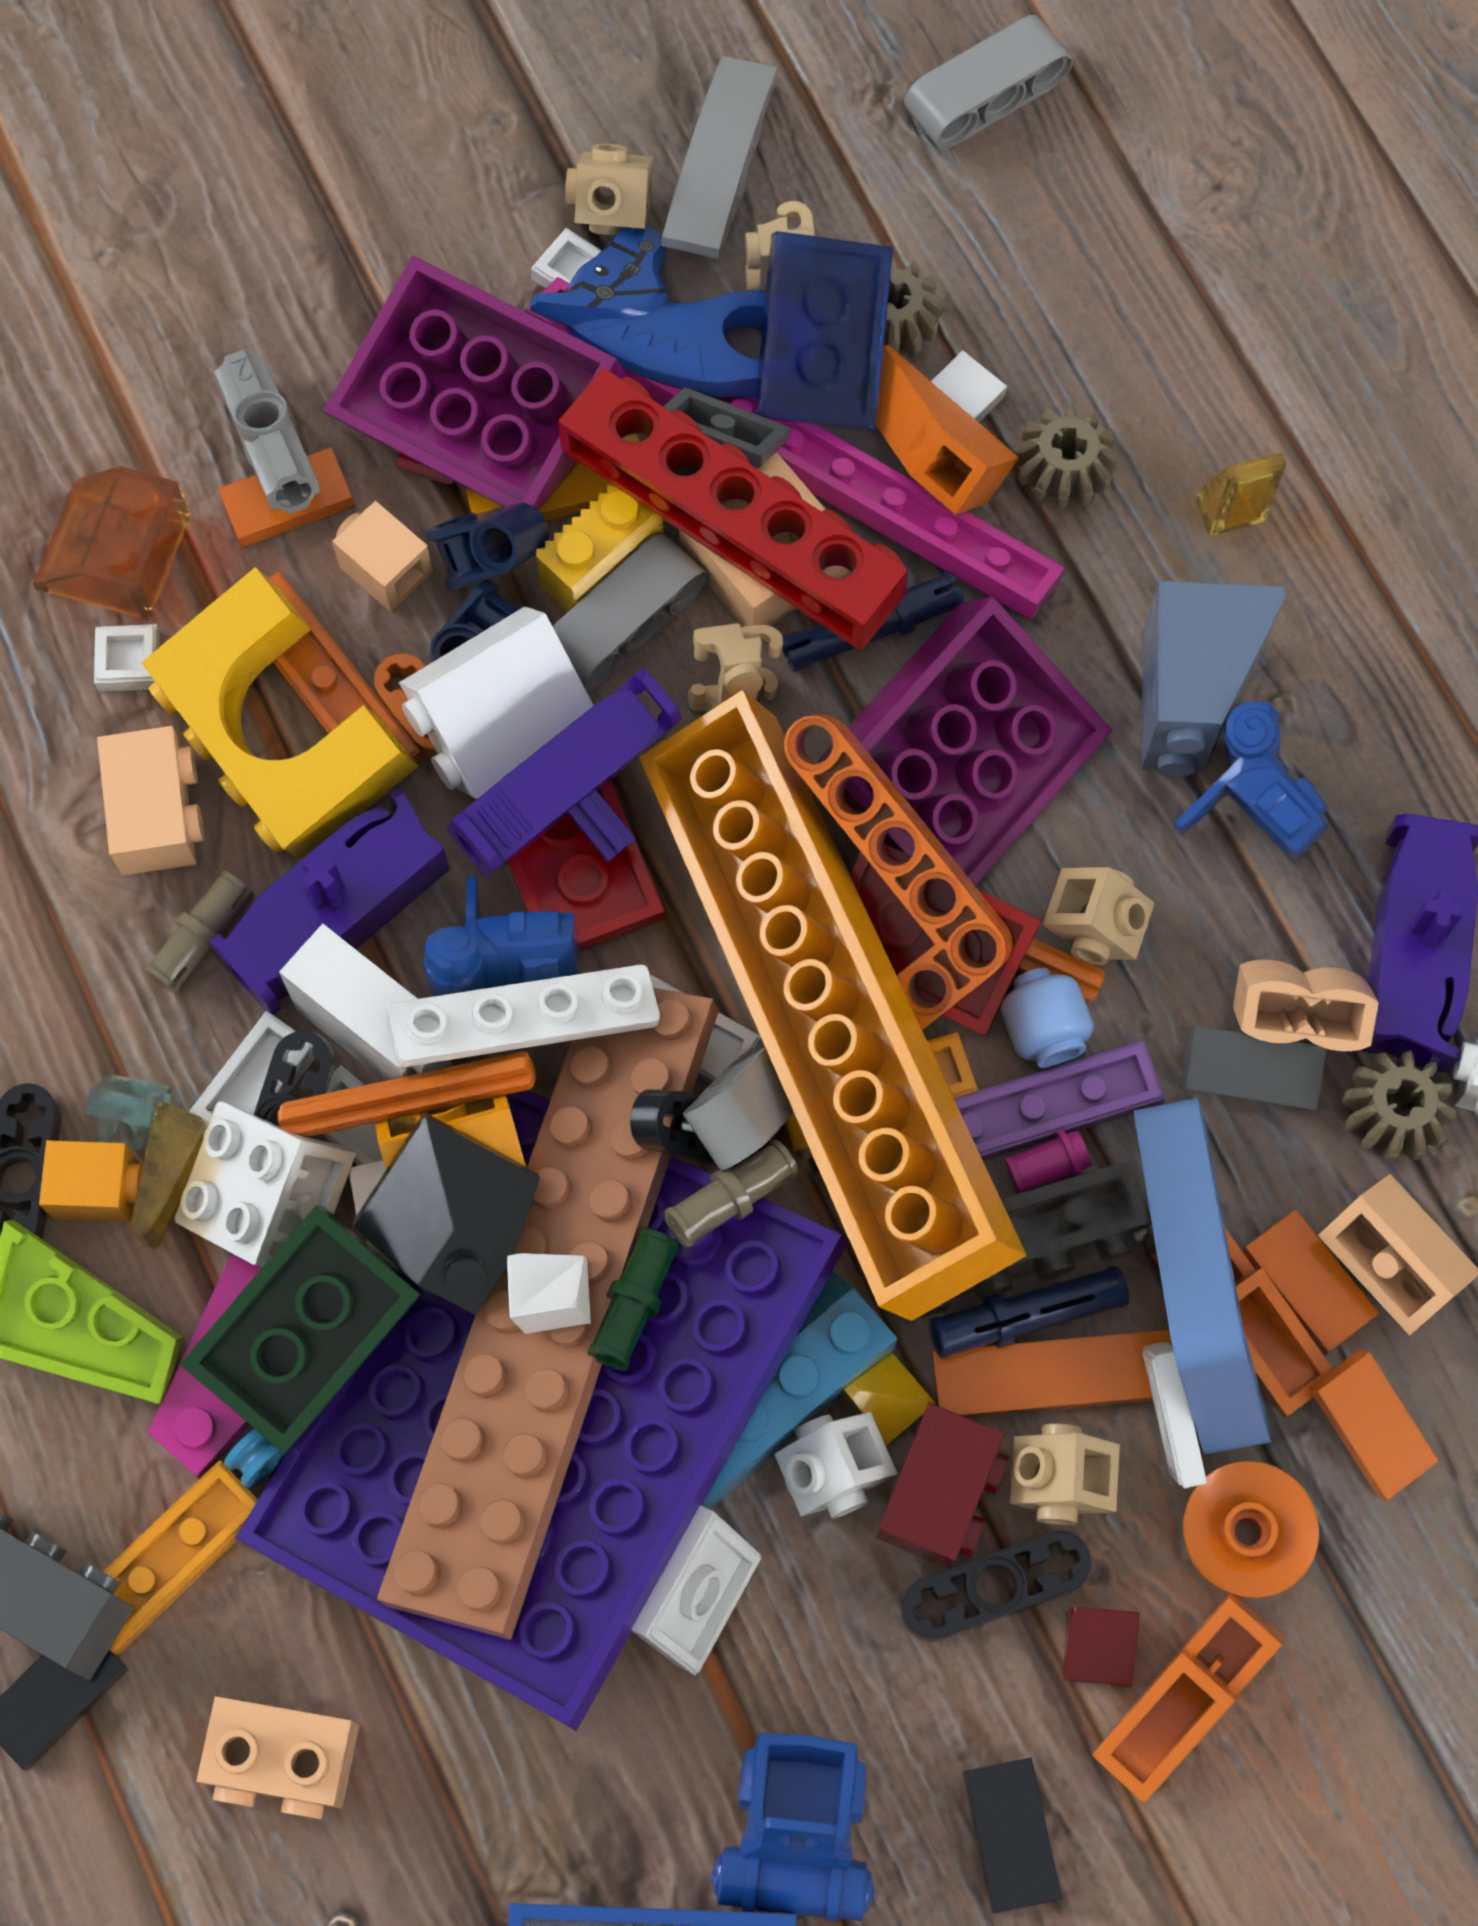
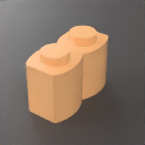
M1263 959L1249 961L1239 966L1233 1010L1241 1030L1255 1039L1270 1043H1291L1307 1038L1312 1043L1326 1049L1356 1051L1371 1046L1379 1002L1367 980L1352 971L1334 967H1323L1303 973L1288 963Z

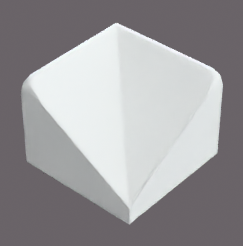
M531 1253L507 1256L510 1319L525 1334L591 1323L588 1265L585 1256Z

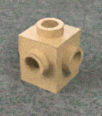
M597 144L592 146V152L583 151L577 162V169L568 168L566 174L565 203L575 205L574 223L589 224V231L604 235H616L624 227L645 229L650 217L653 157L627 155V147L615 144ZM603 186L610 188L613 192L605 190Z
M1111 867L1062 868L1042 925L1071 946V954L1084 962L1094 965H1105L1108 960H1136L1155 902L1134 887V880L1129 875L1114 870Z
M1069 1424L1042 1425V1435L1014 1436L1013 1459L1010 1470V1504L1037 1511L1036 1521L1052 1525H1076L1078 1514L1116 1512L1120 1444L1082 1434L1083 1429L1081 1427Z

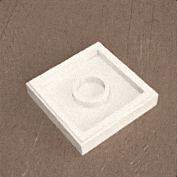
M700 1505L631 1629L633 1630L632 1632L676 1666L696 1676L700 1672L759 1564L761 1554L715 1512Z

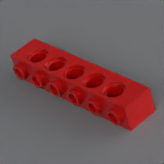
M603 367L558 420L562 452L858 650L862 651L905 597L908 568L904 566L900 557L893 550L879 543L871 545L853 533L847 521L837 513L827 509L820 511L803 500L799 491L784 478L779 476L770 478L752 466L748 457L734 445L729 443H722L720 445L702 433L697 423L684 412L676 409L670 412L652 400L648 391L636 380L630 377L620 379ZM631 433H641L648 436L647 439L635 443L622 439ZM680 466H691L699 470L689 476H680L672 472ZM730 499H741L749 505L743 509L732 510L724 507L722 503ZM781 532H790L797 535L800 539L794 543L783 544L775 541L772 537ZM830 566H842L848 569L851 574L843 578H833L826 575L823 570Z

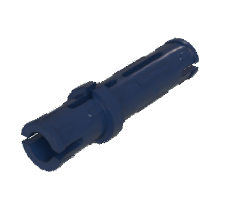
M948 571L942 576L906 589L905 597L869 642L898 631L902 636L914 632L916 624L955 610L964 600L960 587H953V584L957 583L954 574ZM819 623L787 635H782V651L785 657L789 656L790 660H787V663L793 673L798 672L801 668L855 648Z
M1111 1266L1103 1271L1054 1283L1047 1287L1005 1299L999 1294L983 1298L982 1305L942 1317L930 1318V1337L940 1359H946L950 1355L992 1343L997 1348H1002L1014 1344L1016 1336L1057 1324H1064L1071 1320L1112 1308L1128 1306V1287L1121 1270L1117 1266Z

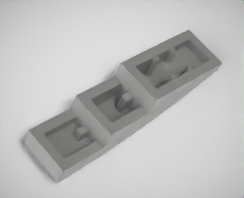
M724 55L721 56L687 150L663 230L661 246L716 259L719 258L745 192L747 171L760 140L762 119L775 89L778 67Z

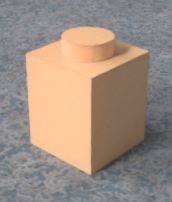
M376 500L362 513L356 512L350 515L340 525L336 538L332 540L339 568L389 612H393L433 573L428 545Z

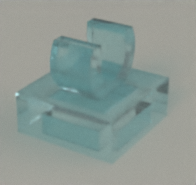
M114 1074L107 1075L89 1090L86 1115L102 1118L97 1127L99 1142L109 1143L115 1138L117 1122H124L132 1128L134 1133L132 1150L140 1151L152 1137L153 1124L169 1109L172 1086Z

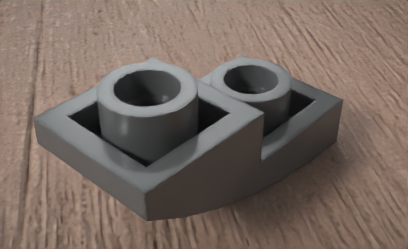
M1189 1025L1179 1089L1318 1111L1327 1049L1318 1045L1301 1042L1270 1043L1255 1039L1246 1033Z

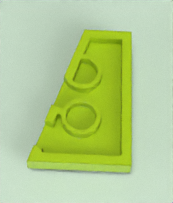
M15 1220L4 1221L0 1236V1359L161 1404L173 1378L183 1336Z

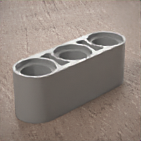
M1036 14L1028 15L919 78L906 93L904 104L936 146L940 149H949L1057 86L1070 72L1073 65V57Z
M658 533L648 539L553 626L587 694L603 685L698 597L708 581L709 575L707 571L665 533Z
M761 1042L731 1063L683 1112V1115L718 1168L722 1171L736 1165L761 1148L794 1112L765 1045Z

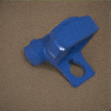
M1266 701L1245 702L1230 712L1224 722L1225 752L1232 766L1173 823L1175 831L1181 837L1227 795L1294 862L1298 861L1329 828L1324 815L1328 805L1317 792L1316 786L1306 777L1294 780L1288 773L1289 770L1277 758L1280 754V725L1277 721L1280 713L1271 706V703Z
M467 877L465 927L451 926L438 929L428 936L424 946L425 957L423 965L427 980L430 983L431 997L578 974L579 939L574 913L521 911L512 912L510 915L481 918L477 877Z
M758 1734L753 1749L747 1750L744 1753L740 1771V1786L737 1789L738 1808L747 1813L746 1829L742 1834L740 1847H725L722 1853L718 1855L712 1871L711 1883L714 1884V1894L717 1896L718 1905L741 1907L744 1912L754 1913L755 1910L819 1917L831 1922H837L838 1919L863 1920L865 1913L868 1912L870 1902H873L874 1884L872 1873L868 1870L867 1863L852 1860V1825L862 1822L866 1807L865 1795L867 1787L866 1765L859 1761L856 1744L810 1735Z

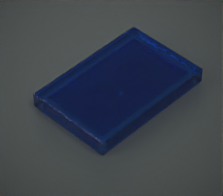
M781 231L771 234L754 414L772 420L863 431L875 430L893 247Z

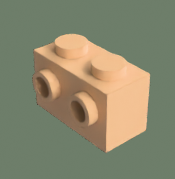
M173 726L97 737L109 855L121 876L197 865L194 843L204 841V827L199 805H190L188 784L198 782L196 761L192 747H182Z
M1391 1174L1360 1195L1318 1235L1409 1336L1478 1276V1268Z
M215 1696L196 1782L215 1786L212 1798L214 1801L254 1807L256 1794L283 1799L281 1813L322 1820L324 1806L343 1809L360 1725L352 1720Z

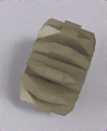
M892 255L886 262L885 269L883 270L867 262L865 268H863L862 278L851 277L847 284L845 301L842 302L841 317L844 319V323L848 324L847 335L850 338V342L865 341L864 351L867 353L868 358L887 344L898 353L900 349H904L916 357L918 352L921 351L922 341L933 342L938 331L937 321L942 316L943 301L941 296L936 295L937 284L934 281V276L919 277V268L916 261L904 270L897 268V263Z
M1073 404L1065 410L1064 417H1059L1047 407L1045 412L1041 414L1040 423L1028 421V424L1023 428L1021 437L1023 441L1016 446L1015 454L1019 457L1016 465L1021 467L1018 475L1020 486H1035L1033 497L1037 504L1049 496L1057 498L1056 505L1060 512L1067 507L1069 498H1073L1085 509L1091 503L1093 492L1104 494L1110 486L1112 479L1110 474L1116 470L1119 458L1117 451L1112 449L1114 442L1113 430L1097 429L1099 418H1097L1096 412L1085 419L1077 418V412ZM1062 456L1070 457V460L1063 459Z
M1412 1051L1403 1052L1396 1064L1384 1052L1376 1055L1372 1061V1069L1359 1066L1352 1075L1356 1088L1347 1089L1342 1098L1344 1105L1355 1110L1345 1121L1346 1129L1354 1131L1366 1130L1367 1135L1360 1144L1362 1151L1371 1150L1377 1142L1384 1144L1383 1154L1386 1162H1394L1400 1155L1402 1148L1412 1160L1421 1159L1426 1153V1144L1439 1147L1447 1138L1442 1125L1450 1124L1456 1117V1109L1442 1102L1453 1092V1084L1446 1082L1433 1083L1431 1078L1438 1069L1436 1062L1427 1063L1421 1071L1414 1068L1415 1059ZM1392 1097L1399 1098L1405 1102L1401 1106L1402 1110L1409 1107L1410 1111L1406 1116H1401L1393 1111L1397 1106L1396 1103L1388 1105Z

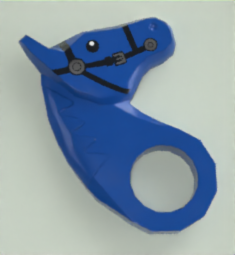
M646 225L645 229L624 227L597 256L576 271L565 293L537 294L532 297L529 311L565 324L571 335L617 358L623 368L664 385L679 389L686 387L713 397H771L788 393L805 382L818 343L812 321L808 315L789 299L765 291H737L695 302H671L660 278L667 247L661 246V233ZM749 326L762 328L777 335L787 345L789 353L779 359L772 360L749 358L736 352L727 343L724 335L735 328Z

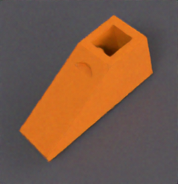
M888 344L882 347L854 391L855 396L909 475L954 515L987 505L1019 459L1015 453Z

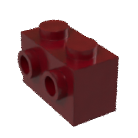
M928 1403L875 1538L947 1568H952L958 1553L971 1558L986 1520L974 1515L983 1490L996 1494L1010 1456L998 1452L1005 1433Z

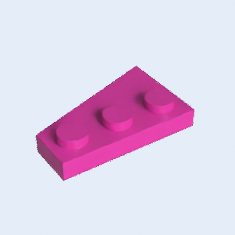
M231 1253L181 1362L262 1267L255 1266ZM179 1365L148 1434L200 1479L220 1460L249 1428L250 1424Z

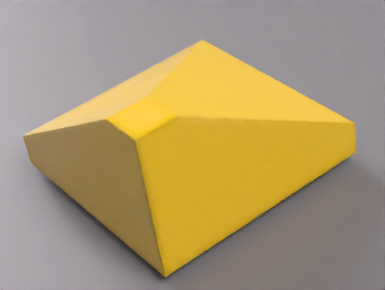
M893 1353L849 1384L843 1390L842 1395L843 1399L857 1415L871 1412L886 1447L924 1415L928 1403L936 1405V1402Z

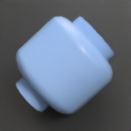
M1048 968L1033 969L1015 978L1012 982L1015 989L1003 999L1000 1014L1016 1054L1026 1061H1036L1040 1068L1055 1067L1083 1054L1086 1051L1084 1042L1091 1037L1094 1021L1077 981L1068 975H1051Z

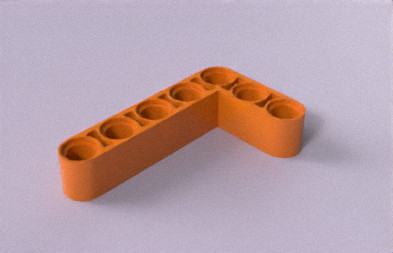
M827 714L804 716L791 725L784 739L785 754L790 764L935 944L897 975L917 1021L923 1030L1005 964L1010 958L1013 948L1012 935L1007 925L850 729L837 717ZM816 725L827 730L833 741L832 752L823 762L814 761L807 755L804 749L805 735L810 728ZM854 776L864 778L873 789L874 799L872 805L865 812L854 811L847 805L844 799L845 785ZM893 827L905 829L914 840V853L908 862L900 863L894 861L885 851L884 839L887 832ZM930 879H943L952 885L956 901L950 912L940 913L928 906L925 901L924 890ZM980 929L988 932L994 938L997 952L993 961L979 963L968 956L964 941L969 931ZM931 970L943 978L946 993L942 1001L931 1003L923 1000L918 995L915 989V979L919 971Z

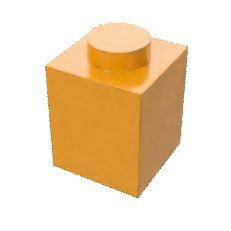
M46 1140L39 1205L53 1220L131 1223L133 1203H141L143 1200L145 1169L143 1164H137L136 1157L125 1143Z

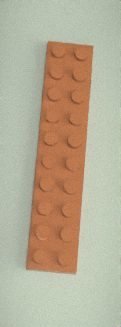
M653 988L660 1013L658 1026L572 1040L570 1042L527 1166L539 1174L540 1180L514 1254L585 1256L588 1265L591 1323L525 1334L510 1319L508 1270L506 1268L475 1315L376 1599L383 1605L504 1639H512L602 1366L594 1357L587 1354L588 1348L593 1343L611 1299L607 1298V1291L614 1280L621 1279L638 1241L640 1230L648 1227L671 1157L669 1154L643 1149L637 1145L630 1128L632 1106L638 1095L646 1089L673 1090L692 1094L719 1012V1008L712 998ZM664 1116L663 1125L669 1129H674L676 1117Z

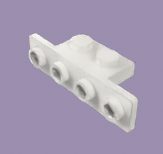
M645 965L391 1003L388 1007V1018L398 1064L402 1067L653 1028L658 1026L660 1019L651 978Z

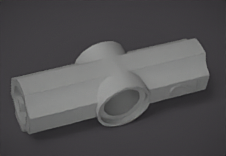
M245 349L226 355L222 365L214 371V376L238 431L246 459L255 471L270 509H280L288 514H292L309 508L310 501L320 493V487L293 427L287 403L279 394L263 356L249 354Z

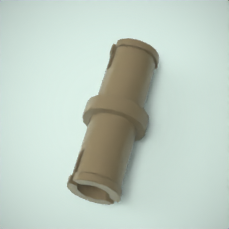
M225 870L218 874L219 877L190 913L183 911L175 920V923L179 926L153 960L143 968L144 972L150 975L153 980L173 994L178 993L180 986L209 950L213 952L209 941L218 934L222 935L245 904L255 896L253 891L248 889V886Z
M773 1140L767 1147L733 1169L722 1171L719 1169L712 1173L710 1176L711 1183L674 1207L664 1210L666 1223L680 1244L685 1248H689L694 1245L695 1241L730 1218L734 1217L737 1220H741L753 1211L752 1204L787 1181L797 1178L799 1170L788 1149L780 1141Z

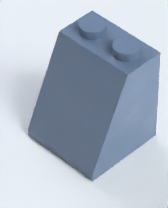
M1158 581L1142 632L1141 769H1155L1161 775L1168 777H1185L1193 774L1195 771H1204L1224 731V722L1230 712L1236 707L1265 649L1285 600V586Z

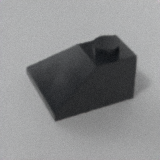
M424 1112L354 1218L353 1226L418 1286L476 1315L506 1270L507 1256L514 1255L540 1177L537 1172Z

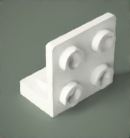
M219 1101L215 1106L186 1188L183 1191L175 1215V1222L255 1266L263 1267L315 1205H323L334 1215L356 1153L338 1144L293 1134L236 1105Z

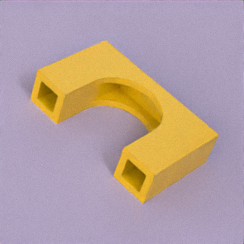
M254 567L141 663L155 680L148 687L154 698L172 716L179 712L190 726L183 732L188 743L204 760L209 761L211 758H214L225 772L218 779L223 789L240 807L243 808L249 804L260 818V821L254 825V828L261 839L276 854H280L285 850L302 860L344 824L365 812L419 767V765L387 724L364 705L315 746L298 756L284 760H265L255 757L245 741L241 725V712L245 695L259 673L307 634L311 627L279 586L258 568Z

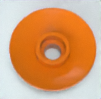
M1234 1462L1209 1473L1206 1476L1207 1483L1196 1486L1191 1493L1184 1510L1182 1523L1184 1544L1189 1558L1197 1571L1214 1587L1240 1598H1267L1284 1592L1296 1584L1310 1568L1319 1543L1317 1514L1310 1497L1303 1487L1283 1470L1262 1462ZM1248 1521L1256 1527L1258 1539L1255 1544L1246 1545L1237 1539L1235 1527L1238 1522Z

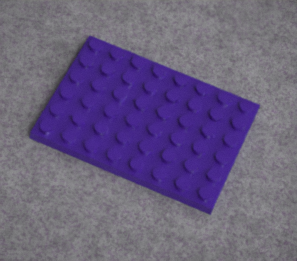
M530 1090L506 1095L526 1167L528 1166L550 1103L549 1099ZM673 1156L670 1157L647 1229H653L670 1236L680 1245L679 1251L672 1260L657 1296L662 1304L657 1316L647 1319L630 1357L628 1369L621 1371L603 1364L601 1366L511 1640L390 1608L376 1600L475 1318L473 1313L420 1286L418 1287L424 1291L421 1297L297 1443L285 1454L235 1538L272 1561L577 1731L633 1631L631 1629L698 1508L700 1505H703L846 1248L847 1242L842 1234L761 1198L752 1204L753 1211L741 1220H737L734 1217L730 1218L695 1241L694 1245L685 1248L669 1229L664 1218V1210L674 1207L711 1183V1174ZM398 1268L400 1272H402L407 1278H409L402 1270Z

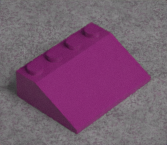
M412 255L323 412L327 416L419 462L501 507L515 503H527L539 510L578 463L561 451L558 420L603 367L620 379L628 376L617 358Z
M993 596L960 603L848 726L850 731L975 887L1112 731L1109 725ZM833 744L819 758L818 762H823L830 756ZM854 776L845 785L844 799L847 805L854 811L865 812L872 805L874 799L873 789L864 778ZM899 827L891 828L885 836L884 843L913 856L915 846L911 834Z

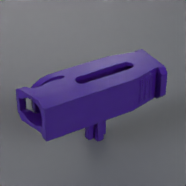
M641 669L615 692L596 703L503 777L470 806L451 820L447 831L479 872L487 879L567 815L608 863L634 842L636 838L597 791L666 736L682 719L678 707L652 675ZM644 690L648 692L662 709V712L658 714L657 720L635 694H641Z
M397 786L387 793L392 810L395 812L393 817L382 806L363 812L348 821L261 893L226 940L218 934L209 941L213 952L222 965L256 1002L273 1016L282 1009L278 1000L289 995L279 971L322 924L326 925L349 945L357 949L450 870L444 847L425 832L405 792Z
M1406 813L1395 816L1386 834V843L1394 847L1395 850L1391 855V861L1386 867L1387 871L1382 878L1384 882L1378 895L1369 985L1379 1004L1371 1046L1361 1049V1051L1373 1054L1385 1052L1397 1058L1403 1052L1412 1051L1416 1066L1423 1068L1429 1062H1436L1438 1067L1436 1073L1450 1072L1459 1061L1460 1048L1448 1042L1453 1037L1462 1019L1470 982L1478 900V881L1473 852L1478 846V825Z

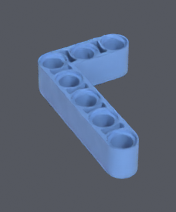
M1196 1097L1134 1110L1173 1351L1203 1453L1206 1455L1270 1443L1271 1436L1264 1402L1243 1327L1209 1140L1199 1098Z

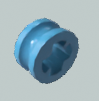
M253 1429L228 1453L224 1460V1465L230 1471L239 1469L243 1475L240 1482L245 1488L250 1489L271 1475L278 1468L285 1454L256 1429Z

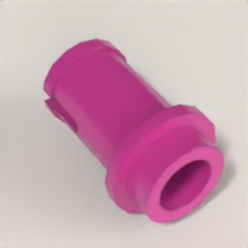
M1061 1129L1056 1131V1139L1016 1156L1004 1158L1007 1172L1018 1196L1025 1195L1030 1190L1072 1175L1077 1180L1082 1178V1170L1092 1167L1085 1143L1077 1130L1066 1134Z

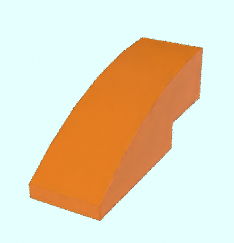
M1225 1228L1243 1327L1261 1394L1283 1417H1288L1313 1398L1308 1388L1333 1370V1368L1263 1268H1253ZM1155 1251L1151 1256L1158 1264L1157 1252Z
M1231 1593L1228 1594L1095 1749L1092 1756L1145 1804L1231 1707L1239 1693L1283 1645L1284 1636L1242 1598Z

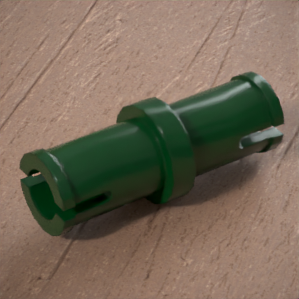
M645 1228L640 1230L638 1241L621 1279L614 1280L607 1291L606 1296L611 1301L596 1337L588 1348L587 1354L594 1357L597 1362L616 1370L625 1371L628 1369L630 1357L647 1319L656 1317L662 1304L657 1296L672 1260L679 1251L680 1245L676 1240L653 1229Z

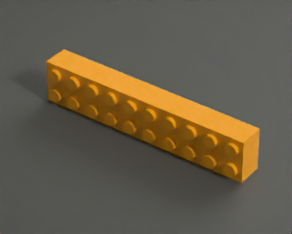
M742 690L640 755L639 759L878 1307L913 1321L1027 1255L808 785L790 764L785 754V735L776 716Z

